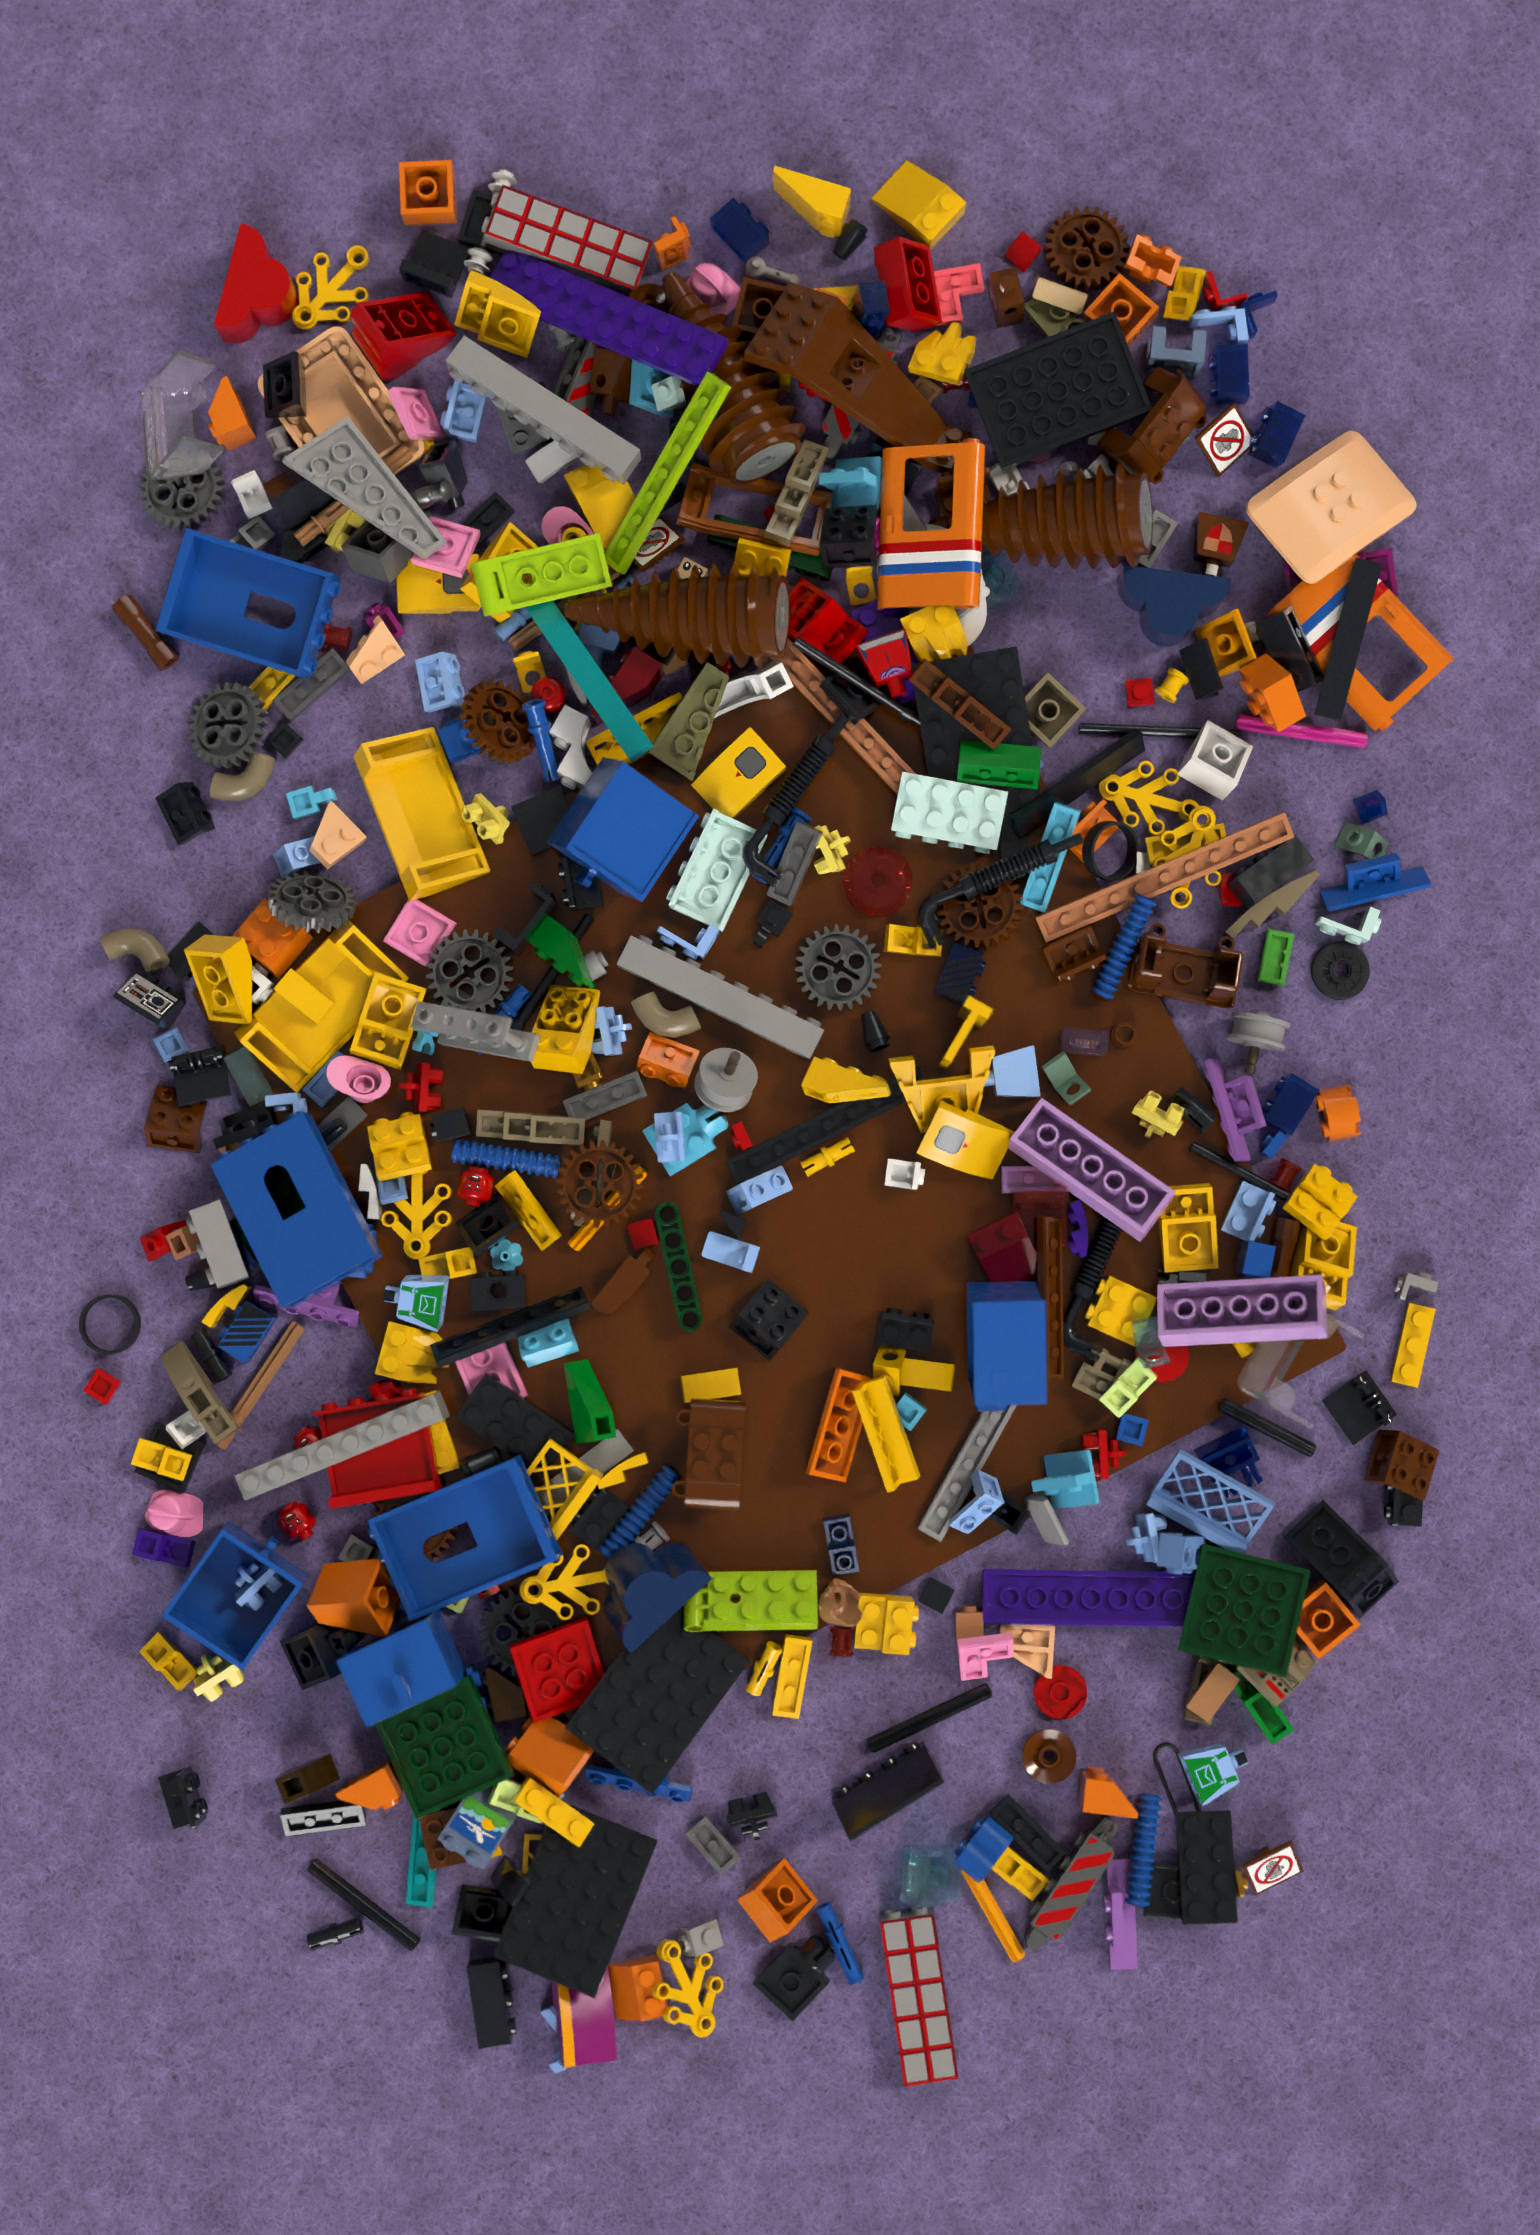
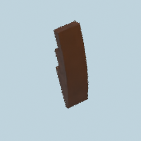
M924 658L908 678L911 683L993 750L996 749L1011 730L1009 726L927 659Z

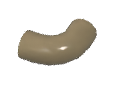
M250 752V761L247 762L245 770L240 774L233 776L219 772L215 773L211 782L210 797L222 801L238 802L254 797L266 787L272 775L276 759L261 753L255 755Z
M123 928L99 937L110 961L128 954L135 955L139 958L147 973L160 971L170 963L164 947L156 937L141 929Z
M655 991L640 996L631 1002L635 1014L642 1024L659 1036L676 1038L702 1029L691 1004L676 1011H669L660 1004Z

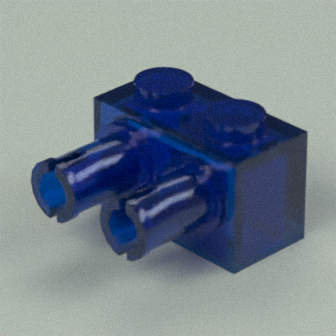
M1243 1426L1194 1449L1199 1460L1231 1477V1473L1240 1470L1248 1487L1255 1486L1251 1475H1253L1257 1484L1263 1480L1254 1463L1260 1460ZM1206 1475L1211 1483L1216 1482L1215 1478ZM1229 1489L1233 1496L1238 1493L1235 1489ZM1224 1490L1226 1499L1231 1498L1228 1490Z

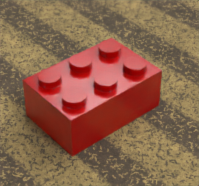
M899 236L873 247L875 255L874 264L878 272L879 292L882 296L883 316L886 325L918 333L943 323L930 247Z

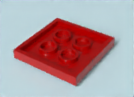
M586 1617L508 1645L533 1723L581 1706L604 1675Z

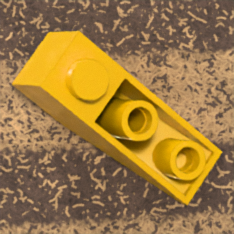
M826 1057L823 1059L813 1058L801 1084L805 1095L829 1104L890 1097L891 1095L889 1085L884 1078L877 1075H872V1077L864 1075L859 1069L852 1066L844 1068L839 1066L834 1060Z

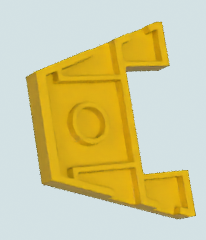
M993 1045L969 1048V1075L916 1081L913 1056L889 1058L891 1069L921 1133H926L941 1101L966 1112L968 1109L978 1114L985 1081L988 1080L990 1064L995 1056Z

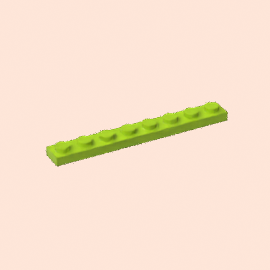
M707 371L604 553L607 564L618 573L626 574L731 389V386L713 373Z

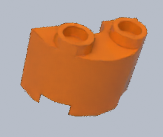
M1137 234L1134 237L1124 268H1129V275L1137 281L1150 285L1151 280L1162 283V287L1172 286L1182 257L1175 254L1172 248L1164 245L1157 248L1152 245L1153 242L1150 237Z
M1351 1085L1318 1090V1095L1315 1096V1105L1317 1111H1322L1324 1115V1121L1320 1122L1323 1138L1327 1137L1328 1142L1360 1136L1361 1131L1357 1123L1361 1122L1356 1096L1352 1097Z

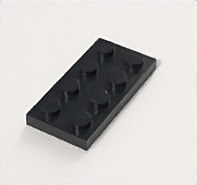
M488 1372L484 1374L455 1415L456 1419L511 1457L521 1455L527 1468L530 1467L550 1438L563 1448H566L575 1435L573 1431ZM551 1447L545 1454L547 1466L554 1465L560 1456ZM542 1461L539 1462L536 1468L543 1467ZM543 1471L535 1472L544 1479Z
M1231 1811L1175 1812L1182 1924L1238 1923Z

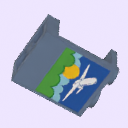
M491 1787L464 1798L437 1839L442 1842L446 1849L456 1851L465 1857L469 1864L484 1869L517 1817L512 1811L489 1804L487 1800L492 1791Z

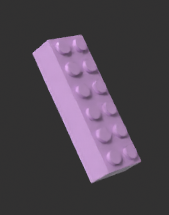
M1043 1098L1039 1100L1009 1140L1008 1149L1139 1242L1143 1240L1173 1199L1174 1190Z
M1322 1275L1157 1285L1158 1337L1163 1347L1327 1338L1326 1286Z

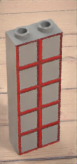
M503 184L500 193L495 191L490 205L494 210L491 217L486 216L482 227L486 243L504 250L528 255L627 296L635 287L639 286L653 241Z
M926 1905L912 1907L910 1912L900 1913L899 1909L885 1911L884 1916H879L904 2087L959 2079L933 1908L927 1909Z

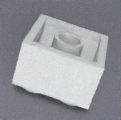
M1207 720L1186 753L1177 775L1223 801L1237 786L1253 746Z

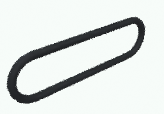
M1161 1743L1155 1748L1153 1759L1174 1815L1178 1811L1157 1759L1158 1751L1166 1746L1171 1747L1175 1751L1198 1811H1202L1178 1756L1179 1750L1172 1743Z

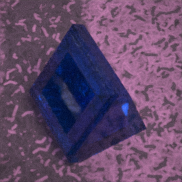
M1378 790L1352 800L1362 825L1388 814L1386 799Z

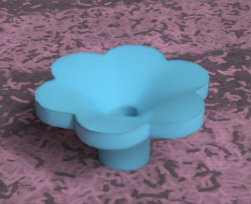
M507 1239L499 1242L498 1246H494L490 1251V1255L493 1258L492 1266L503 1271L514 1270L515 1267L520 1266L523 1263V1257L520 1254L521 1246L518 1243L511 1244ZM504 1254L508 1255L507 1259L504 1258Z

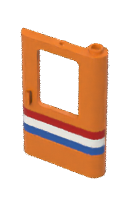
M968 438L964 440V443L890 447L882 450L877 610L950 605L958 609H976L980 607L985 445L981 444L979 439ZM953 456L952 526L944 530L905 532L903 530L906 460L909 458Z
M1357 554L1319 582L1307 583L1302 581L1266 615H1271L1292 605L1323 675H1325L1356 557L1360 558ZM1378 579L1367 623L1373 617L1380 616L1426 665L1425 672L1391 702L1386 701L1355 668L1346 701L1374 731L1379 728L1383 732L1394 722L1391 717L1451 663L1454 657L1393 592Z

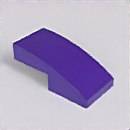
M139 1528L132 1555L187 1568L190 1567L196 1541Z

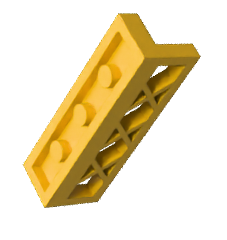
M680 692L633 716L651 743H653L674 711L669 712L668 709L678 704L682 699ZM654 717L653 721L644 724L645 720ZM609 729L585 741L597 766L603 757L624 761L627 765L632 763ZM607 742L605 746L595 750V746ZM647 751L646 753H644L643 755H641V756H640L639 758H637L636 760H638V759H640V758H642V757H644V756H646V755H648V754H650V753Z
M882 1376L862 1381L852 1392L887 1493L892 1492L902 1483L918 1480L920 1473L887 1377Z

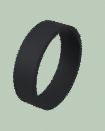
M1102 821L1094 825L1087 833L1082 846L1083 863L1088 872L1096 878L1109 881L1121 880L1129 875L1136 865L1137 852H1139L1138 838L1133 829L1125 823L1115 821ZM1116 825L1126 837L1127 855L1123 865L1117 872L1105 876L1098 870L1095 864L1094 847L1099 835L1106 828Z
M102 1295L94 1298L84 1307L79 1318V1331L83 1341L92 1350L103 1354H114L128 1349L138 1338L141 1329V1319L137 1308L131 1301L119 1295ZM105 1298H115L124 1302L132 1311L135 1320V1328L131 1339L123 1347L113 1351L104 1350L94 1345L89 1339L85 1328L86 1316L95 1303Z

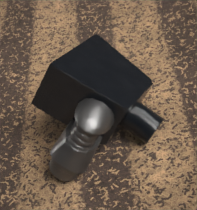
M423 440L425 444L424 454L426 453L419 468L428 486L409 493L422 510L439 501H447L451 510L463 507L465 502L462 492L468 483V478L456 441L452 440L435 445L434 441Z

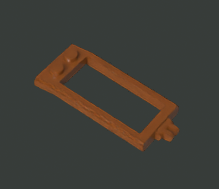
M693 462L676 525L705 534L735 540L743 538L790 549L795 552L819 555L824 509L831 507L834 493L813 490L809 504L819 506L811 539L794 536L790 546L764 538L765 530L706 518L714 485L779 497L785 483L760 479L747 484H733L730 482L727 474L717 473L710 467Z

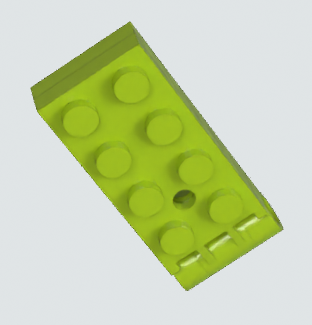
M600 533L471 563L484 616L612 587ZM524 573H530L532 575V581L530 583H525L522 581V575Z
M817 1570L708 1572L712 1579L684 1604V1630L689 1632L817 1629ZM737 1597L740 1599V1601L738 1603L731 1602V1599Z

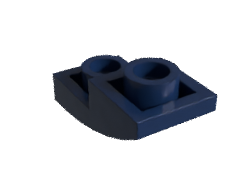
M850 1514L823 1518L833 1576L858 1572L859 1565Z

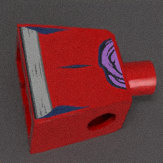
M905 629L856 645L857 655L874 686L878 688L887 685L892 698L907 693L902 679L910 677L912 666Z

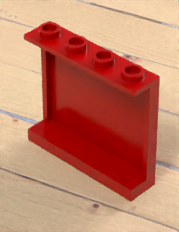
M416 1388L399 1391L400 1396L390 1397L389 1393L373 1395L374 1400L364 1402L363 1397L347 1400V1405L337 1406V1402L321 1404V1409L313 1412V1415L318 1416L323 1439L425 1397V1392L416 1393ZM430 1425L327 1467L332 1496L328 1498L330 1509L433 1492L441 1488Z

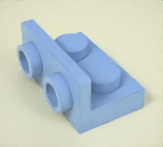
M439 652L415 660L424 712H434L450 706L460 707L464 703L463 697L465 692L461 685L460 665L455 654Z
M1241 1181L1220 1230L1243 1241L1254 1242L1255 1239L1259 1240L1265 1229L1262 1222L1266 1215H1271L1275 1207L1276 1201L1273 1200L1275 1194Z

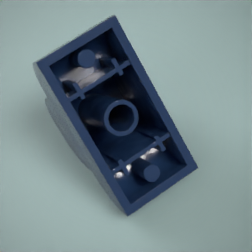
M1124 565L1118 576L1117 590L1121 600L1127 607L1140 612V627L1145 637L1159 646H1173L1182 642L1188 636L1198 618L1207 617L1218 608L1229 590L1231 578L1144 567L1133 568Z
M678 1542L667 1543L655 1551L645 1544H627L616 1550L606 1564L605 1576L612 1590L605 1600L604 1613L625 1647L632 1653L700 1591L712 1577L694 1552L685 1544Z

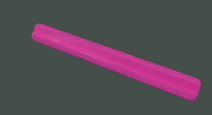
M1239 714L1236 721V727L1240 730L1365 748L1368 742V735L1363 732L1297 722L1277 732L1271 725L1266 726L1261 717Z

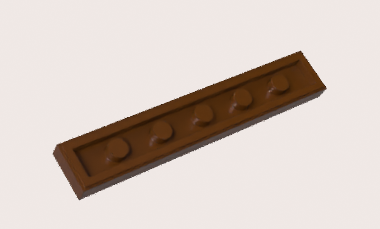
M1040 1216L1037 1217V1289L1042 1300H1046L1047 1380H1064L1062 1217Z

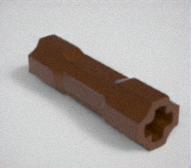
M131 594L120 597L112 605L113 612L132 631L160 671L168 669L179 659V655L170 643L163 639L159 632L155 631L156 628L145 616L143 609Z
M1277 1218L1273 1234V1246H1276L1270 1278L1288 1277L1301 1222Z

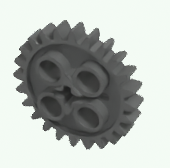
M183 446L181 453L173 447L172 454L170 455L163 450L162 459L156 456L153 457L156 463L154 466L146 464L150 472L141 473L142 478L146 481L138 483L140 489L144 491L139 494L141 500L144 501L142 506L145 511L149 510L147 514L151 519L155 518L159 526L165 522L168 530L174 524L178 532H181L183 525L192 530V523L195 522L201 528V519L204 518L210 522L211 518L208 514L210 512L219 513L215 504L221 505L224 503L218 496L226 494L224 488L221 487L225 484V480L221 477L223 473L219 467H216L217 464L213 458L209 459L206 452L200 455L195 447L191 453H189L186 446ZM180 469L177 475L169 476L171 471ZM204 477L201 483L194 484L197 478ZM164 494H170L168 499L160 500ZM195 501L192 507L185 508L188 502Z
M225 682L224 687L216 684L215 692L207 689V698L199 696V700L202 703L200 706L193 705L194 710L197 712L196 715H189V718L194 720V724L187 726V729L192 730L194 733L188 736V739L195 742L191 748L198 751L197 756L204 759V762L218 768L224 766L231 769L232 764L240 767L241 759L247 762L250 761V752L255 755L258 754L255 748L256 745H264L260 737L268 736V733L263 731V727L268 726L270 722L263 718L269 713L262 709L265 702L259 699L260 695L252 691L251 688L237 682L234 685Z
M304 871L303 875L300 876L294 872L292 878L284 875V880L277 879L276 885H271V891H268V909L271 910L272 916H277V922L285 921V927L295 925L296 931L303 927L306 933H309L311 929H315L317 933H320L321 928L331 932V926L340 929L341 923L348 924V919H353V913H355L356 895L352 894V888H346V882L338 883V877L329 879L328 873L319 876L318 871H315L313 875H309L307 871Z
M835 924L834 932H830L828 927L824 926L823 935L814 931L816 938L814 941L810 938L805 939L809 947L799 948L804 957H796V961L801 963L802 966L795 968V972L802 973L803 976L797 979V983L805 982L806 985L801 989V992H811L808 998L809 1001L817 997L819 999L817 1007L826 1002L828 1011L832 1009L833 1004L837 1005L839 1012L842 1011L843 1004H847L848 1008L852 1010L853 1001H856L860 1006L863 1004L862 995L870 999L871 994L868 988L877 989V985L872 980L881 978V975L874 972L882 968V964L874 963V960L880 957V953H871L875 943L866 945L868 935L860 939L858 937V928L851 934L849 933V925H846L843 932L839 930L838 924ZM834 943L838 945L840 953L835 957L828 956L825 952V947L828 944ZM817 956L825 958L834 965L842 962L844 970L858 975L860 979L855 980L842 971L834 974V968L818 961ZM852 956H860L863 959L864 965L860 969H853L849 965V959ZM817 967H823L827 970L828 976L824 980H816L812 974L813 970ZM841 979H846L851 983L852 988L849 992L842 993L836 987L837 982Z
M464 929L463 937H459L454 931V940L452 941L444 936L443 940L446 945L442 947L436 944L435 947L439 953H430L429 956L435 961L434 963L426 964L427 968L433 970V973L427 974L426 978L434 979V982L428 988L438 990L433 996L434 999L443 997L442 1006L450 1003L453 1008L459 1007L460 1009H470V1011L475 1012L477 1008H480L483 1013H486L485 1006L488 1004L495 1009L496 1006L493 1000L496 998L503 1001L504 999L500 992L510 991L504 983L513 981V978L506 976V973L512 971L513 967L505 966V963L511 958L510 956H501L506 948L503 946L497 949L495 947L498 942L497 939L488 942L489 934L487 932L482 938H479L478 930L476 929L472 936H469L467 930ZM476 947L480 950V957L476 961H469L465 958V952L468 948ZM485 958H489L490 961L474 972V979L466 977L453 988L449 986L451 982L465 974L464 968L466 966L472 969ZM449 962H453L458 966V972L453 977H448L443 973L444 966ZM483 970H494L496 973L495 980L491 983L483 982L481 980ZM464 984H469L474 988L472 997L464 999L459 995V989Z

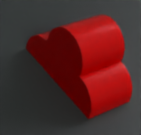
M240 223L214 326L222 340L233 344L243 343L251 339L257 333L261 324L277 326L287 322L292 318V313L295 307L298 306L299 301L297 290L286 268L272 257L261 234L255 228Z
M429 292L359 302L350 314V318L355 324L352 330V337L384 381L399 378L414 368L423 357L439 351L457 335V332Z

